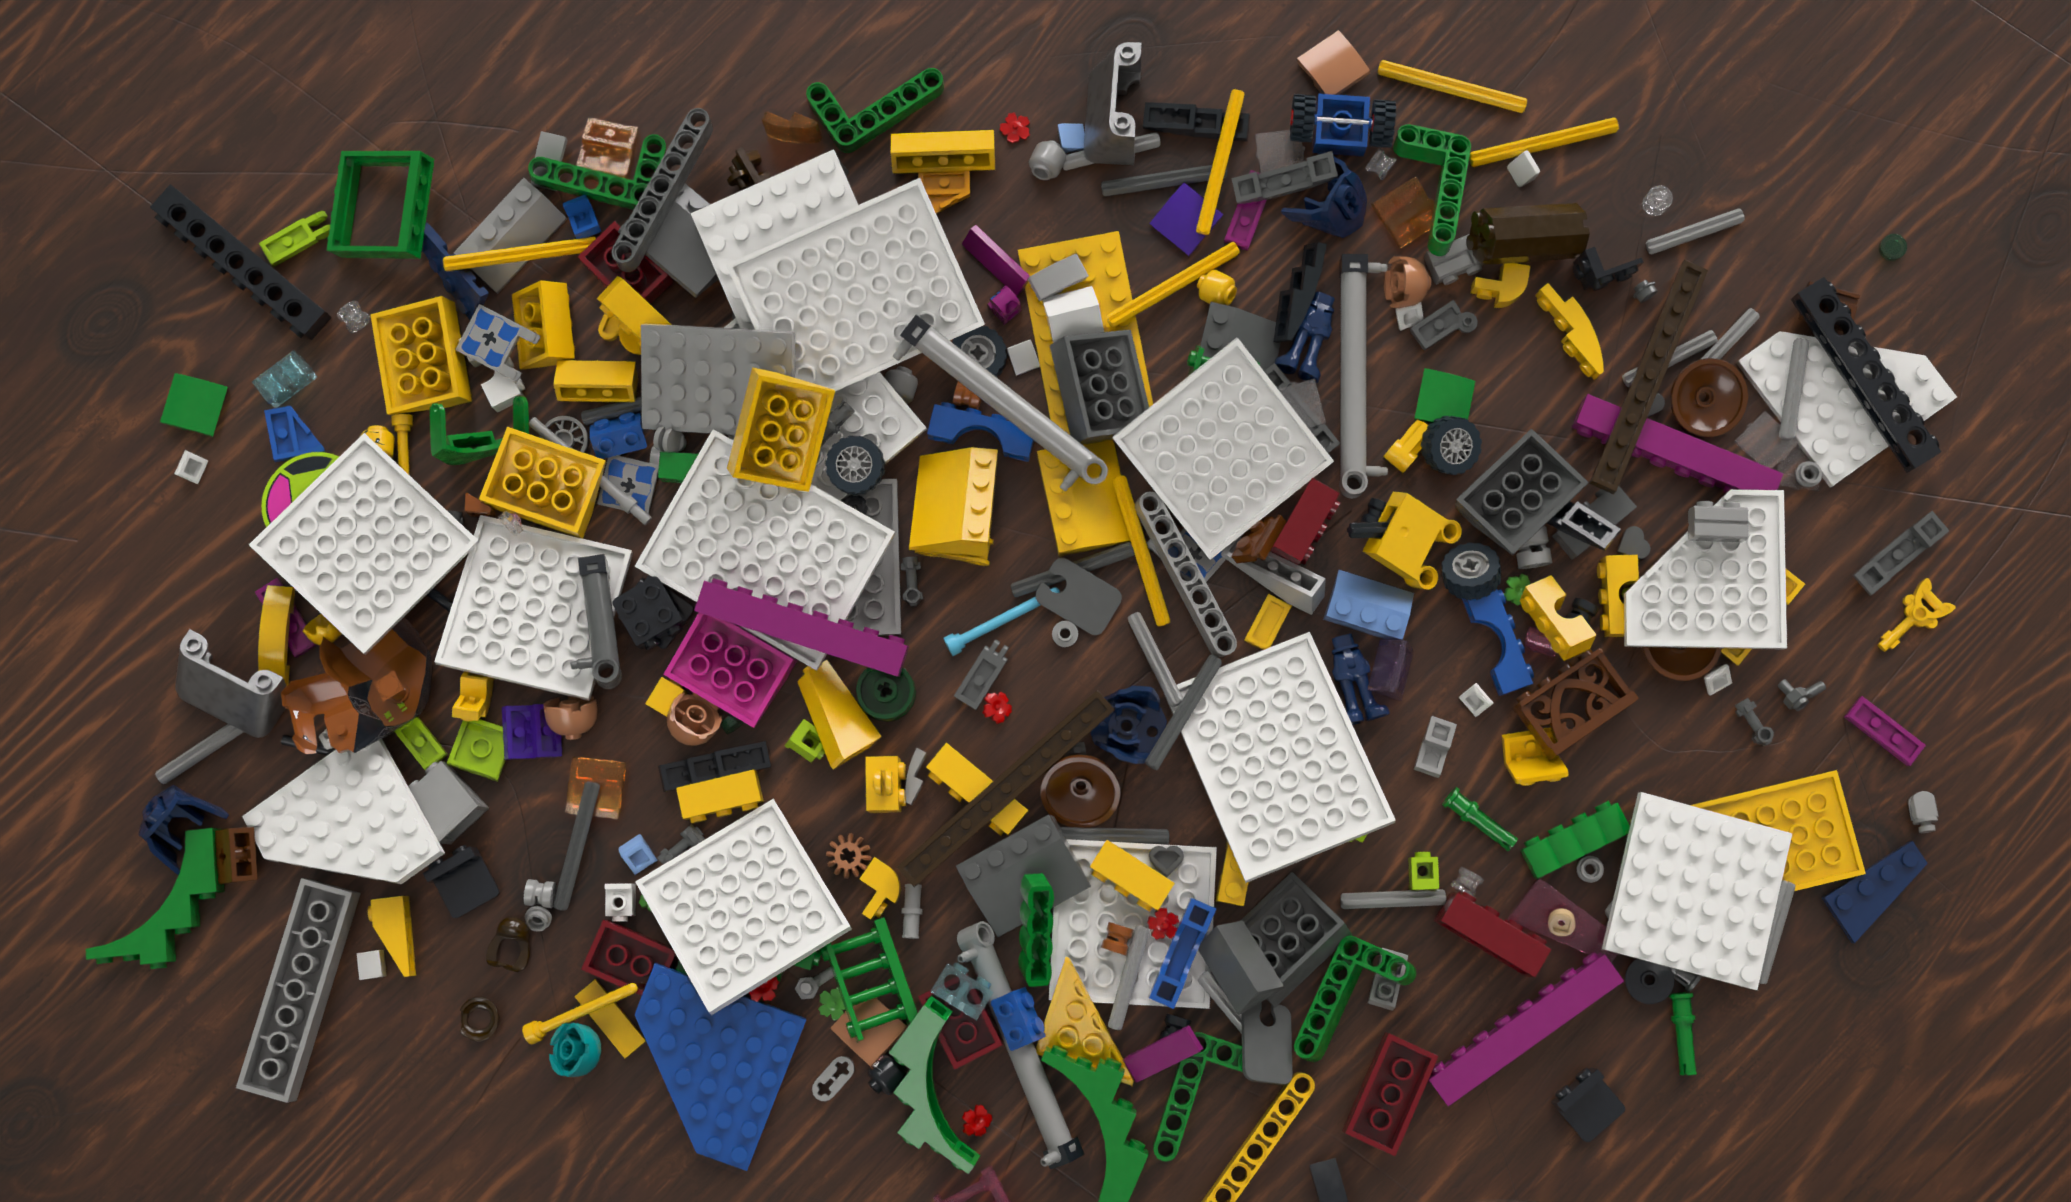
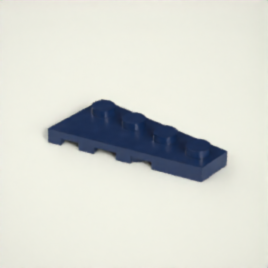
M427 222L425 224L422 252L428 258L431 269L438 273L443 280L446 291L451 293L457 301V306L461 313L466 314L468 319L471 320L478 305L484 306L489 292L484 287L478 288L474 283L476 282V277L470 271L466 273L463 269L445 271L443 258L456 254H449L447 252V244Z
M1909 841L1865 869L1866 874L1851 878L1823 896L1822 899L1850 942L1855 943L1928 863L1914 842Z

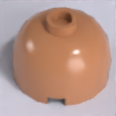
M1394 256L1388 262V264H1392L1390 271L1385 272L1384 275L1385 298L1392 301L1391 308L1414 306L1425 298L1431 287V277L1419 260L1411 257Z
M694 692L692 695L680 694L673 700L667 714V726L671 735L678 742L685 745L696 746L706 743L716 734L720 727L722 718L721 716L719 718L717 712L719 708Z
M568 696V700L561 702L558 697L548 700L543 704L545 719L549 728L556 734L565 735L568 740L581 738V734L589 731L597 719V702L593 696H591L590 701Z

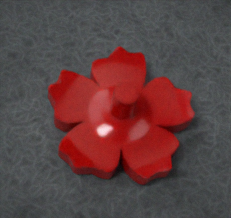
M1015 112L1008 113V117L1005 118L1006 123L1000 124L999 130L1003 136H1007V142L1013 144L1019 142V137L1026 140L1030 136L1029 128L1027 127L1030 124L1028 117L1020 115L1017 120Z
M988 693L984 697L987 704L984 705L982 713L985 717L992 716V721H995L996 724L1004 722L1005 717L1012 713V706L1006 704L1009 699L1005 693Z
M1160 907L1158 911L1154 912L1156 917H1148V927L1153 930L1151 936L1156 940L1164 939L1165 935L1172 939L1177 930L1173 925L1179 923L1178 915L1172 912L1168 913L1167 908Z
M773 977L750 991L751 1000L758 1002L762 997L764 1001H772L776 997L773 990H777V985L779 984L777 977Z
M981 1104L976 1105L974 1111L970 1109L968 1112H964L962 1119L967 1123L963 1124V1132L968 1136L973 1134L981 1137L986 1133L985 1127L990 1126L992 1115L987 1113V1110Z

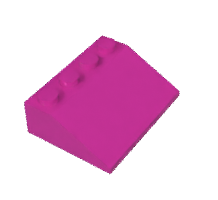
M698 613L663 675L755 728L786 682L798 660L736 624Z

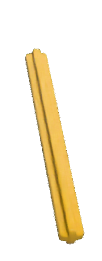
M1381 60L1378 67V74L1381 76L1523 113L1527 105V99L1393 62Z
M1233 89L1230 94L1196 232L1199 234L1209 235L1244 100L1245 93L1241 90Z
M1610 118L1473 151L1470 153L1469 161L1471 166L1476 167L1517 157L1526 150L1529 153L1612 134L1618 131L1619 124L1616 118Z
M596 237L446 256L443 258V267L445 271L578 254L582 253Z
M1235 242L1229 243L1109 313L1106 317L1107 322L1112 328H1115L1197 280L1202 275L1238 256L1240 253L1239 248Z
M1124 475L1115 477L1112 482L1156 625H1167L1170 623V617L1135 509L1127 478Z

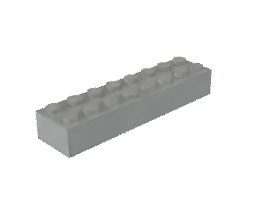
M301 878L236 1085L237 1089L286 1103L297 1101L361 893L313 879Z

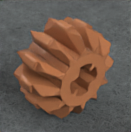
M852 833L848 835V842L845 841L843 835H839L838 840L841 845L838 846L835 842L831 841L830 846L835 848L836 851L826 852V856L835 857V860L829 861L827 864L829 867L838 864L834 871L835 875H839L844 868L845 879H849L850 870L853 871L855 877H859L860 873L857 867L859 866L863 870L867 869L862 860L871 861L872 859L869 855H863V852L870 850V846L859 847L864 840L862 837H859L854 844V834ZM846 849L850 852L855 851L856 857H852L855 859L852 863L842 859V855H846L843 853Z

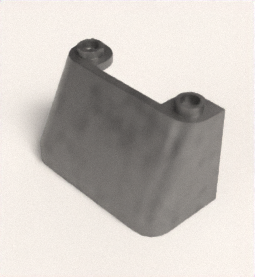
M1125 42L1118 45L1090 72L1084 135V156L1090 162L1134 165L1135 120L1131 115L1115 112L1116 96L1126 95L1127 89L1131 84H1140L1141 43Z
M189 629L180 644L175 684L178 696L183 701L253 737L259 738L268 735L286 709L282 706L281 692L287 686L283 677L269 670H260L247 683L210 664L213 657L211 653L207 652L208 643L206 639Z

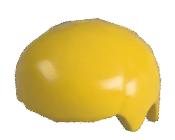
M322 614L311 620L302 630L307 638L316 645H321L323 637L333 643L342 635Z

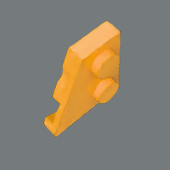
M970 171L918 172V178L921 179L936 214L970 197Z

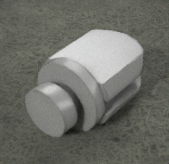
M658 427L654 434L653 444L659 451L679 453L685 449L687 441L681 431H675L673 428L665 430V427Z
M1921 791L1908 799V807L1913 825H1921V827H1918L1919 833L1936 831L1935 825H1932V823L1938 821L1939 815L1934 795L1927 791Z

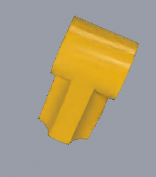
M1417 419L1405 432L1404 436L1400 440L1398 439L1383 457L1404 473L1418 457L1417 454L1422 449V436L1426 432L1428 425Z

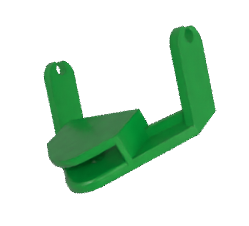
M516 396L513 400V429L529 434L528 401L525 396ZM435 403L430 407V439L433 457L448 465H461L497 454L503 438L495 440L492 431L446 436V419L443 405ZM476 444H480V447H476L475 449L467 448Z

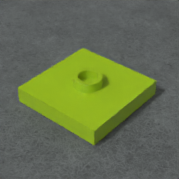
M481 719L478 721L463 720L447 765L498 782L506 761L504 760L503 727Z

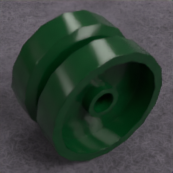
M868 667L863 671L857 682L856 693L858 702L864 711L876 720L884 722L899 720L907 715L914 705L916 697L915 684L905 668H902L900 677ZM884 688H890L892 694L884 697L882 691Z

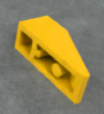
M409 896L372 899L371 906H368L369 921L373 922L375 931L403 976H416Z

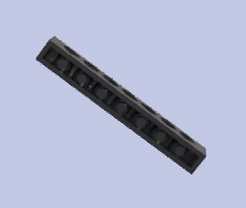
M171 184L150 206L157 213L154 217L166 228L170 224L176 228L174 234L184 243H187L188 240L194 243L195 247L193 250L204 259L207 256L211 257L215 261L212 266L223 275L227 271L233 275L234 278L231 281L244 291L246 287L253 292L250 297L263 307L267 303L273 308L269 313L280 322H283L285 319L292 325L289 329L298 337L302 338L305 335L310 340H313L332 318ZM186 212V217L178 222L179 215ZM205 228V233L201 237H197L198 231ZM220 244H225L223 251L216 253V248ZM244 259L243 266L235 269L236 263ZM263 275L262 282L258 285H254L255 279L258 276ZM282 291V297L279 300L274 301V295L277 292ZM298 307H302L301 314L293 317V311Z
M1825 277L1798 292L1791 298V301L1906 473L1941 453L1939 442L1935 436L1929 434L1924 426L1925 423L1922 416L1915 412L1909 404L1908 395L1898 388L1893 373L1884 367L1880 361L1879 352L1876 348L1870 346L1866 340L1865 331L1861 326L1856 325L1851 317L1849 307L1842 303L1836 295L1837 291L1834 285L1829 281L1827 282ZM1819 303L1825 304L1829 312H1822ZM1834 325L1842 328L1843 335L1835 332ZM1849 346L1857 350V357L1849 353ZM1863 368L1871 371L1872 379L1865 377ZM1878 390L1885 392L1887 396L1886 401L1879 398ZM1893 412H1897L1901 416V423L1893 419ZM1908 434H1912L1915 437V445L1909 443L1907 439Z

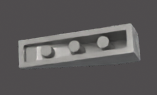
M1238 537L1221 552L1222 557L1285 602L1310 615L1313 614L1325 597L1326 578L1272 552H1269L1263 561L1258 558L1254 562L1237 564L1231 556L1241 537Z

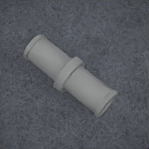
M905 884L904 908H901V914H904L902 938L919 939L920 915L923 913V909H920L922 885L918 884L914 888L912 884Z

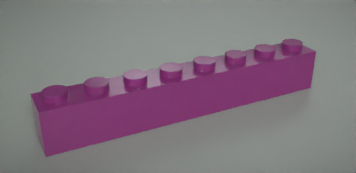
M1587 394L1582 399L1571 428L1576 429L1577 433L1587 438L1594 436L1601 439V443L1605 445L1621 407ZM1648 418L1644 423L1631 455L1637 458L1643 456L1650 459V463L1657 467H1670L1679 476L1699 479L1698 482L1704 486H1716L1724 489V494L1729 490H1778L1784 474Z
M715 578L712 579L711 583L703 582L694 610L696 612L900 677L909 646L903 645L905 639L889 635L888 639L878 637L880 631L865 626L863 631L853 628L854 623L840 618L838 623L828 620L829 615L815 610L810 615L802 612L804 607L790 602L785 607L777 604V598L765 594L760 599L752 596L753 590L740 586L735 591L727 588L728 582Z
M1591 953L1582 960L1583 965L1576 970L1570 968L1560 976L1562 980L1553 986L1550 983L1539 990L1540 996L1533 1001L1527 999L1516 1007L1518 1011L1510 1017L1504 1015L1494 1023L1496 1025L1494 1029L1488 1033L1484 1030L1473 1038V1044L1467 1048L1461 1046L1452 1052V1059L1445 1064L1442 1061L1435 1064L1429 1081L1447 1106L1453 1104L1624 982L1607 956L1603 953Z

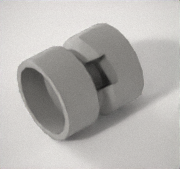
M1545 526L1519 549V552L1516 554L1518 569L1537 568L1552 564L1550 548L1545 546L1549 541ZM1530 548H1535V552H1531Z

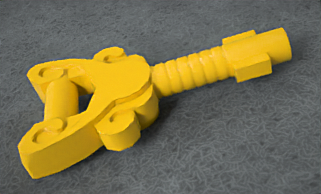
M1929 578L1922 580L1918 584L1913 595H1907L1903 598V604L1907 606L1904 608L1906 618L1892 631L1888 630L1880 637L1882 641L1877 645L1882 651L1885 652L1889 648L1893 649L1900 643L1898 639L1913 625L1933 629L1938 624L1936 618L1943 617L1956 608L1951 603H1942L1931 592L1932 585ZM1922 598L1934 609L1933 612L1923 606Z

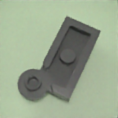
M1452 300L1411 327L1410 332L1425 351L1457 329L1463 333L1473 332L1477 327L1478 320L1473 313L1464 312L1461 314L1460 308Z

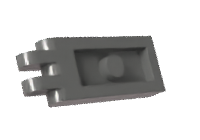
M995 640L990 648L988 646L983 648L954 695L955 698L976 711L1008 661L1004 657L1009 649L1008 646L1004 645L1000 653L996 652L1000 644L998 640Z

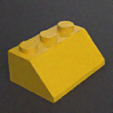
M540 280L512 294L515 323L541 336L537 344L519 337L517 349L520 369L557 365V360L575 359L567 283Z

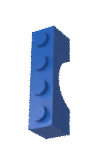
M941 402V405L934 404L927 432L928 439L954 445L963 434L973 430H982L989 432L998 439L1005 457L1029 462L1034 440L1010 421H1006L1007 419L1002 415L992 414L989 417L981 415L982 412L977 409L967 408L966 411L956 409V405Z
M1496 589L1489 596L1478 600L1462 598L1470 622L1488 626L1497 634L1500 640L1501 657L1497 665L1490 671L1498 696L1533 684L1534 673L1530 664H1526L1522 654L1525 653L1521 640L1516 639L1513 629H1515L1514 620L1510 614H1506L1503 606L1506 604L1503 592Z
M1193 898L1189 899L1148 998L1172 1009L1175 1008L1192 962L1206 935L1216 908Z

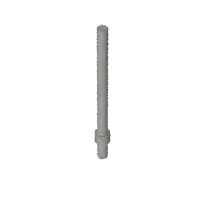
M536 417L530 420L529 426L545 440L571 448ZM602 475L600 487L621 504L620 508L627 514H633L644 525H647L652 517L637 505L638 502L632 496H626Z

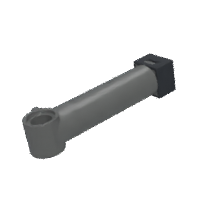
M605 554L578 558L583 584L592 657L571 661L570 665L571 669L592 668L593 676L600 687L612 689L620 684L622 672L619 664L612 609L608 561ZM604 669H614V672L610 677H601V673Z

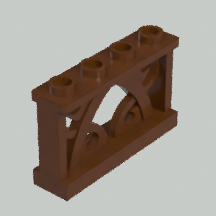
M1601 648L1594 652L1591 649L1585 651L1577 657L1580 662L1574 666L1569 662L1557 671L1558 677L1552 680L1549 676L1536 685L1539 689L1533 694L1528 690L1516 698L1518 704L1512 708L1513 711L1518 714L1537 740L1549 761L1639 699L1635 692L1631 691L1603 654ZM1587 666H1597L1602 672V680L1599 685L1593 683L1596 680L1595 671L1591 677L1585 674ZM1577 671L1578 679H1566ZM1607 681L1611 684V686L1614 688V690L1617 692L1621 699L1617 698L1613 693L1603 688L1606 685ZM1551 688H1553L1550 698L1545 695H1542ZM1564 689L1590 693L1585 703V711L1589 721L1585 722L1583 718L1573 713L1560 714V702ZM1595 696L1599 697L1596 702L1601 704V710H1595L1592 707ZM1541 702L1544 708L1543 710H1537V712L1542 715L1549 713V719L1540 720L1535 718L1531 713L1532 704ZM1560 720H1572L1574 723L1573 729H1568L1566 727L1567 722L1561 724ZM1550 724L1555 744L1541 726Z

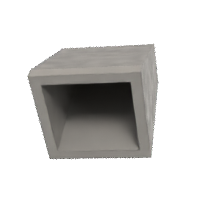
M434 762L425 770L426 775L420 781L415 780L408 787L439 843L451 845L489 807L457 772L447 765V762Z

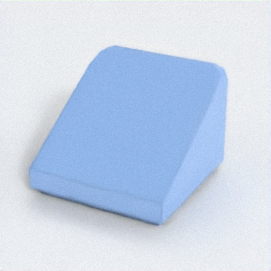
M1058 124L1060 145L1064 152L1084 150L1085 133L1083 124Z
M641 834L619 847L620 856L634 875L657 861Z

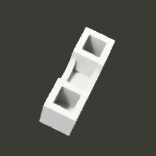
M467 356L469 362L475 368L482 365L481 363ZM509 357L506 365L513 368L514 364ZM495 371L494 376L489 381L481 384L492 408L497 412L512 406L516 396L524 397L522 391L525 390V386L520 378L518 381H514Z

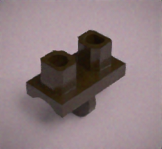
M742 147L735 151L737 155L731 161L733 165L729 167L732 175L728 177L727 182L730 186L738 185L742 191L772 176L768 170L760 173L756 172L754 167L759 166L762 162L757 149L745 152Z

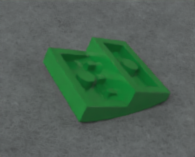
M1424 368L1414 420L1418 419L1431 424L1434 422L1433 420L1440 419L1442 416H1455L1468 420L1475 381L1458 375Z
M175 373L160 423L213 437L228 387Z

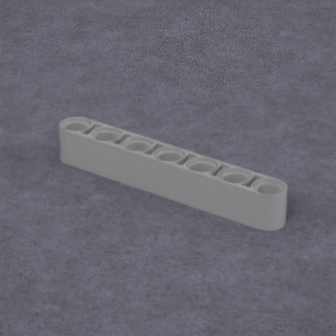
M1155 492L1144 493L1135 503L1137 515L1153 542L1159 557L1209 651L1216 657H1224L1231 654L1237 647L1236 638L1163 500ZM1144 499H1149L1154 503L1153 511H1147L1143 507ZM1156 522H1161L1166 526V534L1162 535L1156 531ZM1169 545L1177 547L1179 551L1177 558H1173L1168 554ZM1181 568H1186L1190 571V581H1185L1181 578ZM1194 591L1200 592L1203 595V603L1201 605L1193 601L1192 594ZM1207 614L1215 618L1216 624L1214 628H1210L1205 624ZM1219 638H1224L1227 641L1228 648L1226 651L1218 648L1217 641Z

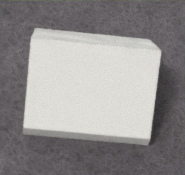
M1092 286L1053 295L1042 300L1053 343L1064 336L1104 332L1099 303Z

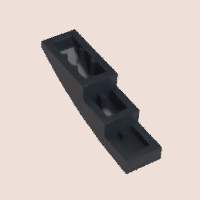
M1145 102L1143 129L1192 137L1219 139L1226 112H1223V109L1197 108L1196 104ZM1240 113L1234 141H1248L1249 113Z
M1316 242L1304 245L1302 265L1292 268L1289 290L1280 291L1273 342L1292 341L1303 322L1315 295L1322 272L1327 244Z
M1570 501L1547 523L1565 534L1604 551L1621 532L1620 528L1578 501L1575 504Z
M766 741L659 765L658 769L663 792L676 790L678 787L749 770L758 771L770 768L771 763Z
M1336 1158L1309 1165L1319 1202H1348Z

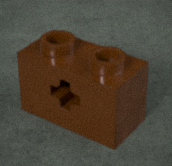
M254 827L228 828L215 831L218 884L257 880Z

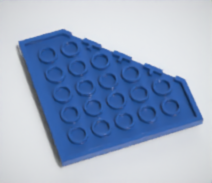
M654 963L635 1011V1017L696 1153L747 1171L805 1025L806 1018L761 1001L756 1002L747 996H742L711 1015L687 974Z

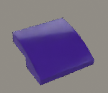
M1183 183L1149 224L1188 256H1191L1206 237V235L1196 232L1204 198L1186 183ZM1217 208L1210 232L1224 216Z
M543 704L502 707L504 760L562 756L561 735L553 732L547 725Z

